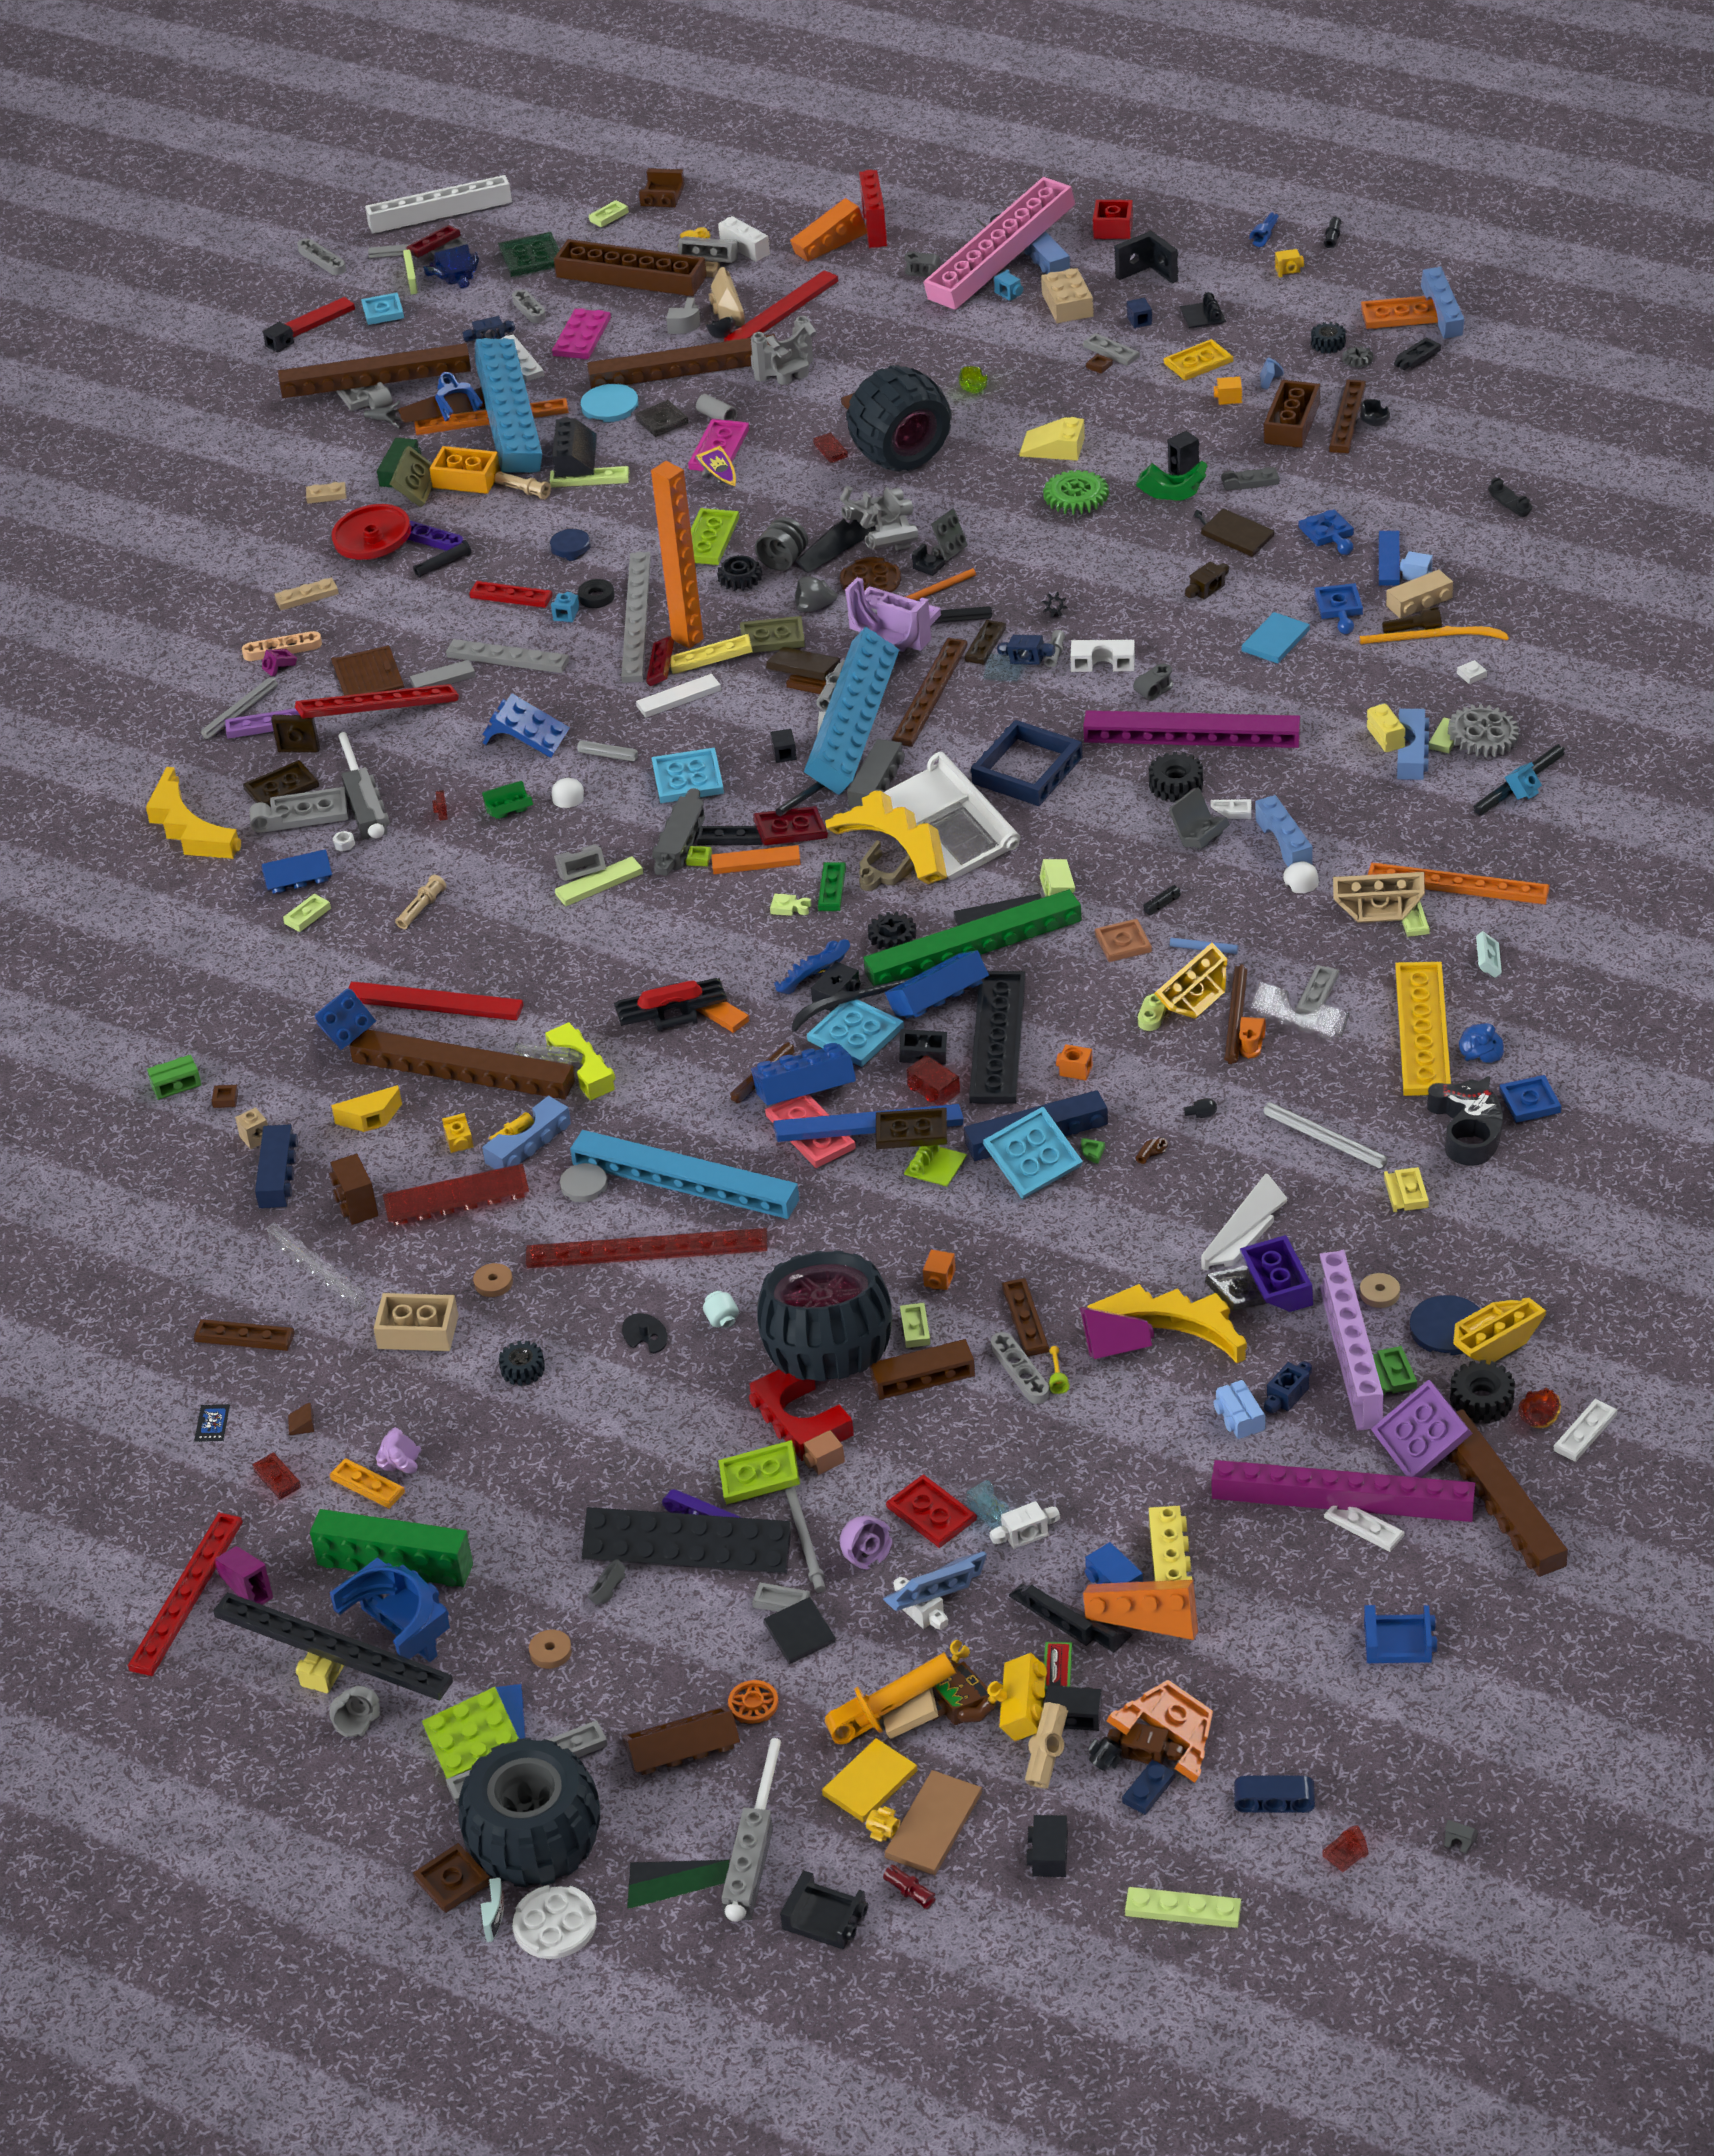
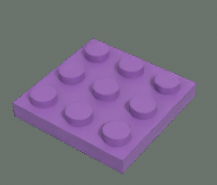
M1427 1380L1371 1428L1372 1432L1407 1477L1419 1478L1424 1476L1473 1434L1430 1380Z

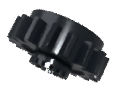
M732 556L722 562L721 567H718V582H720L721 586H726L727 590L733 588V591H736L740 588L744 591L746 587L752 589V585H758V581L762 580V568L759 566L758 561L755 562L749 556Z

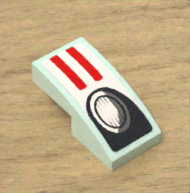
M500 1877L489 1879L492 1902L481 1903L483 1928L487 1942H491L495 1938L503 1917L504 1892Z

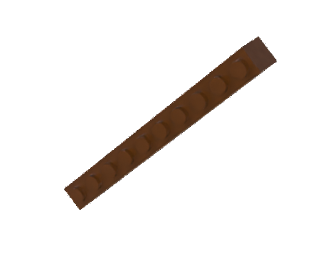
M775 334L765 335V337L767 338L772 335L775 337ZM751 338L587 362L590 386L593 389L606 384L629 385L752 366Z
M467 343L283 369L278 370L283 399L373 386L380 382L387 384L441 376L444 372L451 374L470 372L471 366Z
M369 1029L354 1039L349 1046L352 1062L361 1065L377 1066L564 1100L567 1098L575 1082L573 1065Z

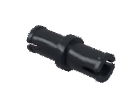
M1332 217L1329 221V226L1326 228V239L1324 241L1326 248H1334L1336 246L1342 223L1339 217Z

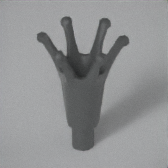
M398 400L395 404L388 407L365 410L364 416L374 420L389 422L398 429H401L394 422V420L402 421V418L396 416L399 408H394L401 401Z

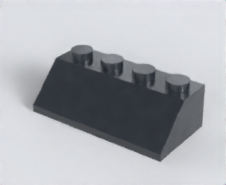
M562 417L556 419L552 455L555 478L594 475L597 434L576 418Z

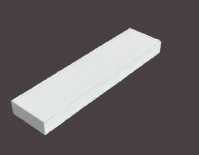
M712 674L640 699L636 701V705L644 717L647 718L721 691V685Z

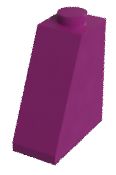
M1080 1307L1088 1351L1093 1359L1152 1346L1151 1339H1154V1331L1152 1325L1148 1324L1146 1320L1089 1307Z
M237 1546L215 1559L219 1576L237 1596L261 1605L273 1599L266 1566L262 1561Z

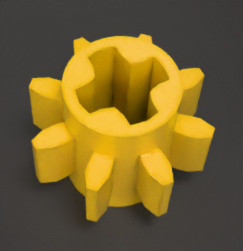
M884 1806L883 1808L879 1807L878 1811L874 1809L870 1812L866 1821V1829L872 1831L870 1838L880 1842L893 1838L900 1826V1820L894 1817L895 1810Z

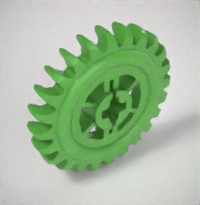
M1070 470L1069 473L1062 472L1061 475L1057 474L1054 478L1049 479L1043 489L1044 500L1047 505L1050 504L1051 509L1056 505L1057 512H1059L1061 507H1064V513L1066 514L1067 510L1071 508L1073 515L1076 508L1080 510L1081 514H1083V507H1086L1089 513L1091 505L1097 510L1098 503L1103 506V501L1106 502L1109 496V485L1106 483V480L1100 475H1095L1094 472L1088 473L1086 470L1083 472L1081 470H1076V472Z

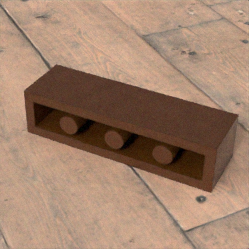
M966 1339L879 1360L870 1366V1373L879 1400L974 1377L975 1363Z

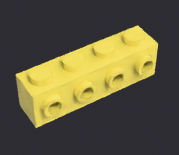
M1180 1506L1150 1507L1149 1528L1154 1581L1192 1580V1576H1187L1186 1573L1191 1572L1190 1556H1185V1552H1189L1188 1536H1183V1532H1187L1186 1516H1181Z

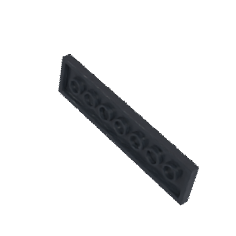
M987 971L989 975L982 979L983 983L978 987L969 1103L1016 1104L1026 974L1025 971Z
M587 1507L581 1558L594 1561L613 1562L618 1559L623 1563L787 1574L792 1522Z

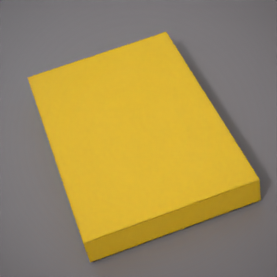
M1212 339L1164 358V364L1184 381L1233 362V356Z
M875 1738L822 1789V1795L864 1823L872 1810H878L918 1771L917 1765Z

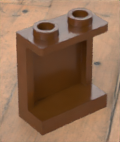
M648 168V182L645 189H640L639 191L640 205L676 207L685 185L683 169Z

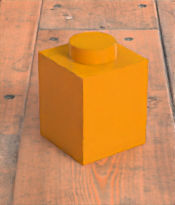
M1240 376L1217 378V386H1213L1214 398H1218L1219 405L1242 403Z

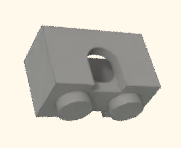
M594 844L581 848L582 852L571 854L566 852L554 856L559 877L566 881L606 869L601 847ZM586 866L585 869L575 870V869H577V868H579V867Z

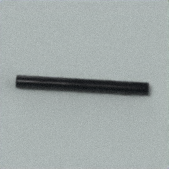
M817 781L775 810L776 814L782 816L825 786Z

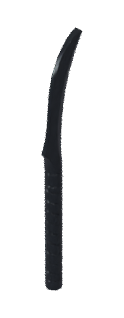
M913 977L856 991L846 992L841 990L836 995L812 1003L795 1016L792 1023V1032H796L810 1017L825 1009L853 1000L882 994Z

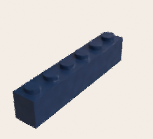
M1098 1090L965 1126V1144L974 1162L988 1159L992 1156L983 1145L984 1139L1041 1107L1045 1108L1063 1135L1068 1136L1108 1125L1107 1106Z

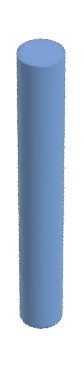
M1180 938L1170 939V947L1204 950L1212 943ZM1213 942L1223 953H1238V945Z

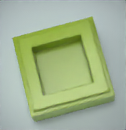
M690 846L686 865L708 866L712 854L711 847Z

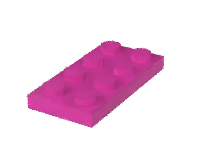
M583 308L574 309L552 349L553 356L589 359L611 319L610 312L585 310Z
M711 419L688 462L689 470L703 471L705 468L695 456L717 446H721L731 462H733L749 431V423Z

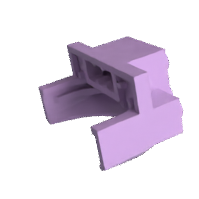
M856 578L845 589L850 629L861 632L866 626L902 652L908 647L921 651L930 642V626L941 615V609L929 605L928 599L921 598L919 602L870 586L864 591L863 579ZM871 608L877 609V615Z

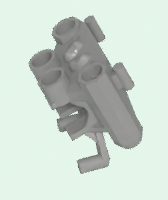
M806 316L797 317L794 321L795 327H793L792 337L784 341H777L773 335L766 338L762 332L753 334L751 337V365L754 370L755 380L766 381L770 376L777 375V382L781 385H787L792 382L793 373L796 378H805L809 375V364L813 362L811 337L817 334L810 323V319Z
M845 486L840 500L845 504L841 508L843 518L847 520L856 519L866 529L872 526L876 527V531L869 532L865 536L867 547L878 549L895 545V550L897 551L911 548L910 542L917 541L918 530L916 525L909 524L906 518L907 515L913 513V505L910 499H904L901 488L889 489L886 487L883 496L871 498L868 492H863L862 500L853 501L849 499L853 488Z

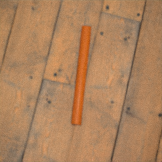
M972 568L910 594L906 598L916 601L976 576V571Z

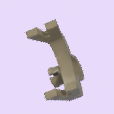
M876 840L859 862L860 888L864 891H872L881 883L895 885L914 870L913 865L910 864L912 862L910 856L907 855L893 873L879 871L871 866L872 863L883 855L882 850H880L881 842Z

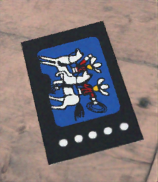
M230 1404L201 1405L194 1442L224 1441Z

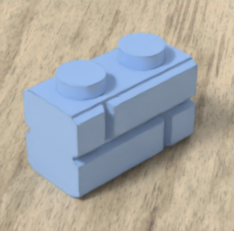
M1240 1380L1231 1383L1230 1386L1225 1385L1217 1388L1216 1400L1213 1401L1214 1408L1218 1415L1223 1414L1225 1426L1229 1432L1233 1431L1236 1437L1241 1439L1265 1430V1414L1244 1381Z

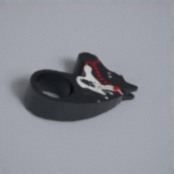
M1490 1076L1485 1077L1481 1081L1468 1079V1081L1461 1084L1435 1083L1429 1086L1427 1109L1434 1114H1448L1449 1117L1453 1118L1446 1130L1445 1153L1456 1163L1467 1166L1483 1164L1494 1155L1499 1146L1503 1113L1497 1096L1489 1089ZM1475 1136L1483 1139V1143L1465 1144L1457 1139Z

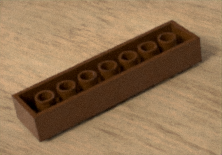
M567 239L554 257L556 278L669 294L694 296L707 277L705 257Z

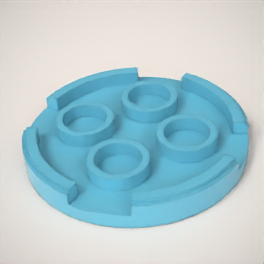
M621 384L597 386L586 392L581 399L582 413L589 419L603 420V422L623 420L631 416V412L639 405L637 393L632 388Z

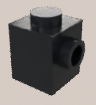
M280 321L262 331L265 347L277 353L294 343L292 327Z

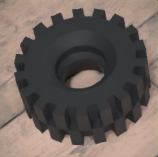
M1173 752V755L1164 753V757L1159 755L1156 757V761L1153 760L1151 766L1149 765V788L1151 793H1154V796L1157 798L1161 796L1163 801L1170 799V802H1175V800H1180L1194 788H1199L1202 791V763L1200 764V760L1198 758L1195 759L1194 755L1190 754L1187 756L1185 752H1182L1181 755L1177 754V752Z
M1480 1360V1364L1470 1361L1468 1367L1466 1364L1461 1365L1460 1370L1456 1369L1454 1376L1451 1377L1450 1401L1452 1408H1456L1455 1412L1463 1409L1469 1418H1473V1423H1479V1420H1484V1424L1490 1423V1419H1494L1496 1422L1500 1420V1415L1505 1418L1508 1415V1410H1512L1514 1403L1515 1381L1512 1379L1511 1372H1506V1368L1502 1365L1499 1368L1496 1367L1497 1363L1491 1361L1490 1365L1486 1364V1360ZM1487 1391L1491 1394L1488 1396H1478L1474 1392Z

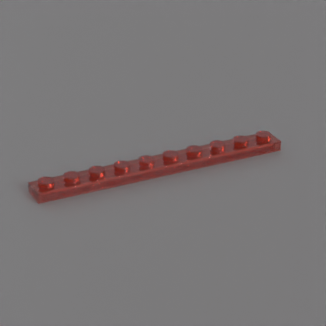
M767 1228L526 1245V1266L529 1269L768 1251Z

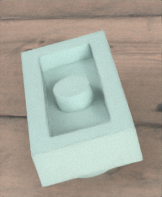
M1482 931L1476 936L1478 965L1483 972L1497 977L1502 973L1499 942Z

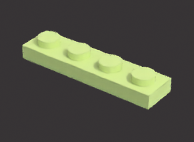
M1129 1887L1125 1916L1238 1928L1241 1899Z

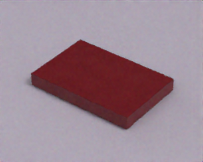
M817 806L791 809L782 816H778L775 811L753 814L754 823L764 846L819 840L828 837L827 829Z

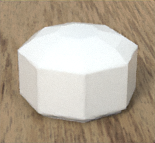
M338 832L333 837L336 850H351L355 845L351 832Z

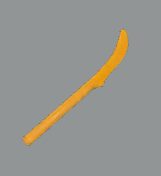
M1445 626L1436 629L1359 636L1360 644L1466 634L1485 635L1503 640H1509V637L1505 632L1491 627Z

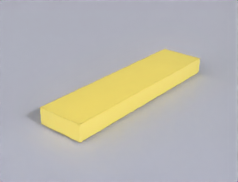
M749 634L672 655L670 662L672 673L684 672L753 652Z

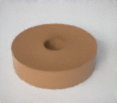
M491 1263L480 1267L473 1277L476 1291L485 1297L501 1296L508 1292L513 1284L511 1270L499 1263Z
M542 1631L536 1634L529 1643L530 1658L535 1665L541 1668H557L569 1660L572 1654L571 1641L562 1631Z

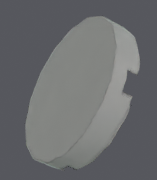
M588 1163L574 1165L566 1169L560 1178L562 1194L565 1197H570V1200L574 1202L595 1200L601 1192L604 1193L608 1184L605 1171L597 1165Z

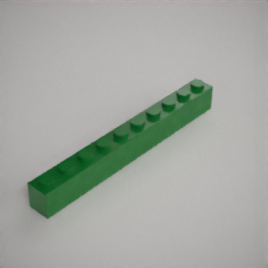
M1068 889L863 957L865 974L873 986L917 976L959 953L978 950L981 955L1081 922V904L1072 891Z

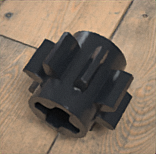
M1056 592L1055 597L1047 594L1048 600L1041 602L1046 605V609L1043 612H1050V618L1054 616V613L1062 616L1060 610L1068 608L1063 605L1066 597L1059 598V592ZM1051 600H1053L1054 602H1059V605L1057 606L1058 610H1056L1055 608H1050V605L1052 604Z
M1106 1736L1100 1741L1095 1738L1088 1747L1091 1754L1089 1761L1103 1771H1106L1109 1767L1116 1769L1122 1760L1121 1754L1118 1753L1121 1747Z

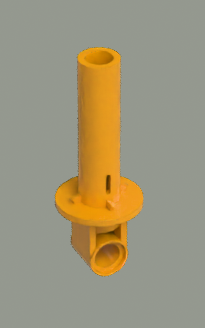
M945 1652L869 1696L867 1694L864 1696L857 1686L854 1688L856 1698L837 1709L831 1710L825 1717V1724L833 1741L837 1744H847L873 1727L879 1733L883 1732L879 1722L880 1719L882 1720L883 1715L956 1674V1671Z

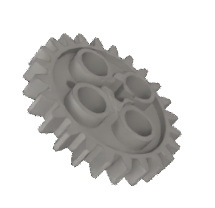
M1480 704L1479 708L1471 705L1470 709L1464 706L1462 711L1456 710V715L1452 714L1449 720L1448 734L1450 735V740H1454V746L1460 745V750L1468 749L1467 754L1476 752L1477 757L1482 753L1487 758L1488 754L1496 757L1497 752L1501 755H1504L1505 750L1510 752L1511 747H1515L1518 741L1519 727H1517V721H1512L1513 716L1506 717V711L1500 713L1498 707L1492 710L1491 705L1483 708L1482 704Z

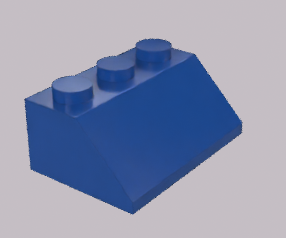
M326 849L261 864L267 891H272L273 894L285 892V887L294 886V889L306 887L307 882L315 881L316 884L328 882V877H332Z

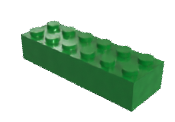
M319 1509L310 1530L317 1565L325 1568L333 1567L356 1572L362 1570L378 1557L386 1564L390 1563L396 1567H400L403 1564L410 1571H416L426 1583L432 1582L449 1587H464L473 1566L467 1530Z

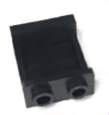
M803 1870L780 1912L782 1930L844 1950L848 1940L852 1941L856 1935L859 1919L865 1918L868 1911V1903L866 1902L865 1891L858 1890L856 1896H852L815 1884L814 1874Z

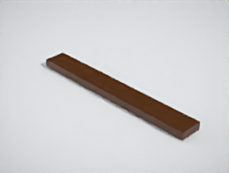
M947 638L892 737V741L900 742L904 746L913 747L968 646L966 640Z

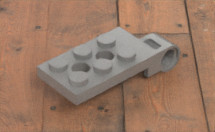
M381 382L373 386L336 391L351 411L368 405L371 409L392 405L391 394L388 388L384 387Z
M345 787L271 797V808L266 803L259 802L253 804L249 810L250 826L252 830L258 833L348 820Z

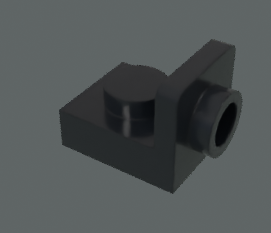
M924 543L912 553L913 569L934 576L945 566L944 559L927 554V545Z

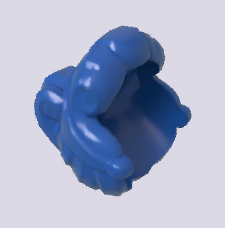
M1488 1023L1472 1024L1463 1031L1459 1040V1049L1461 1054L1465 1056V1061L1475 1060L1480 1057L1485 1063H1493L1502 1058L1504 1054L1503 1040L1495 1032L1496 1029L1493 1025Z

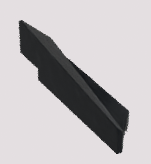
M842 519L800 555L797 563L805 572L809 573L865 539V536L869 532L874 531L872 527L867 529L862 527L856 519L849 522Z
M1020 1584L1009 1594V1597L1085 1646L1094 1640L1114 1653L1132 1636L1131 1633L1112 1624L1086 1619L1085 1612L1050 1597L1033 1585L1026 1586Z

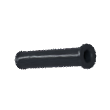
M463 540L461 544L413 566V571L420 578L466 554L471 555V548L468 542Z

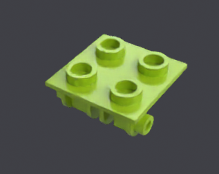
M939 1145L920 1146L904 1175L948 1187L967 1154L943 1148Z

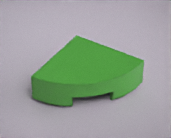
M1082 1138L1081 1150H1083V1155L1091 1162L1098 1164L1105 1149V1142Z

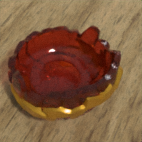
M1548 1388L1538 1392L1528 1391L1525 1398L1519 1404L1518 1412L1520 1418L1525 1423L1531 1425V1427L1546 1428L1552 1425L1559 1416L1561 1408L1560 1398L1553 1390Z

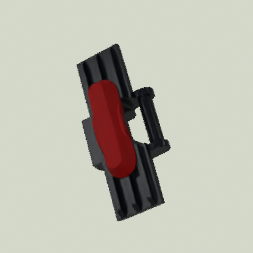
M713 978L700 982H680L642 992L640 996L618 1000L614 1003V1007L621 1026L653 1019L657 1032H662V1029L691 1022L693 1024L698 1023L695 1009L726 1002L727 996L720 978ZM675 1007L680 1008L682 1015L665 1019L664 1011Z

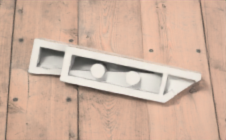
M1268 1174L1261 1178L1201 1256L1203 1270H1208L1209 1266L1224 1264L1225 1267L1234 1266L1242 1257L1240 1248L1253 1245L1273 1224L1274 1216L1271 1214L1287 1202V1197Z

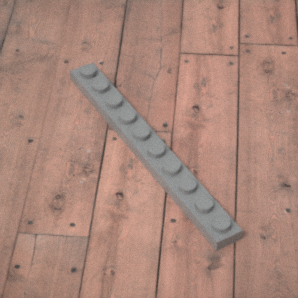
M650 552L630 553L621 674L622 683L643 682L651 564Z

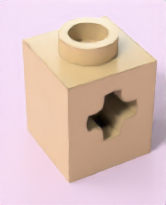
M255 1107L235 1117L239 1136L250 1149L261 1145L263 1126H268L265 1117Z

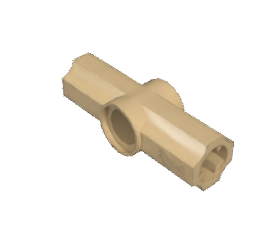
M1051 1702L1044 1703L1037 1734L1033 1735L1029 1740L1028 1747L1031 1757L1025 1776L1026 1784L1043 1789L1048 1788L1056 1756H1059L1064 1750L1062 1732L1068 1713L1067 1707Z

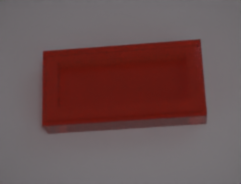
M831 432L813 438L814 445L830 463L848 457L846 449Z

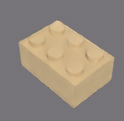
M1078 268L1041 275L1042 295L1056 323L1093 317V297Z
M382 1293L373 1328L377 1348L450 1351L459 1316L455 1295Z

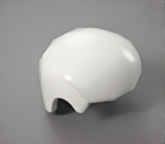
M573 778L558 780L552 787L554 805L570 808L582 803L584 800L582 784Z
M1295 862L1284 871L1283 879L1285 885H1289L1294 893H1307L1318 887L1317 870L1307 862Z

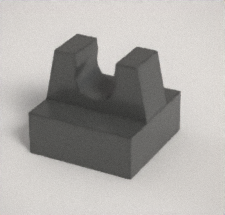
M1448 1820L1445 1827L1444 1846L1451 1849L1454 1841L1461 1840L1460 1852L1467 1854L1473 1843L1476 1842L1479 1832L1475 1828Z

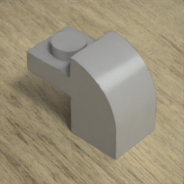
M687 298L684 308H669L666 317L668 334L689 333L700 326L698 305H695V298Z

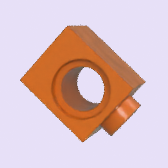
M1065 1044L1062 1053H1058L1056 1058L1059 1076L1086 1081L1093 1066L1092 1049Z
M931 1249L923 1268L925 1287L948 1290L956 1271L955 1253Z

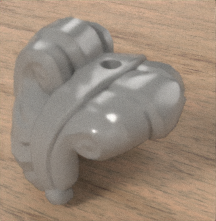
M355 1686L341 1693L333 1700L329 1710L330 1720L336 1731L345 1737L364 1736L371 1721L380 1716L379 1698L373 1690L365 1686Z

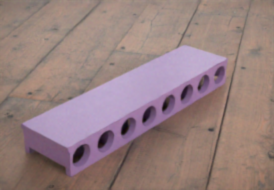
M1345 1251L1320 1253L1325 1277L1322 1279L1323 1284L1319 1285L1355 1425L1357 1431L1371 1429L1383 1419V1391Z

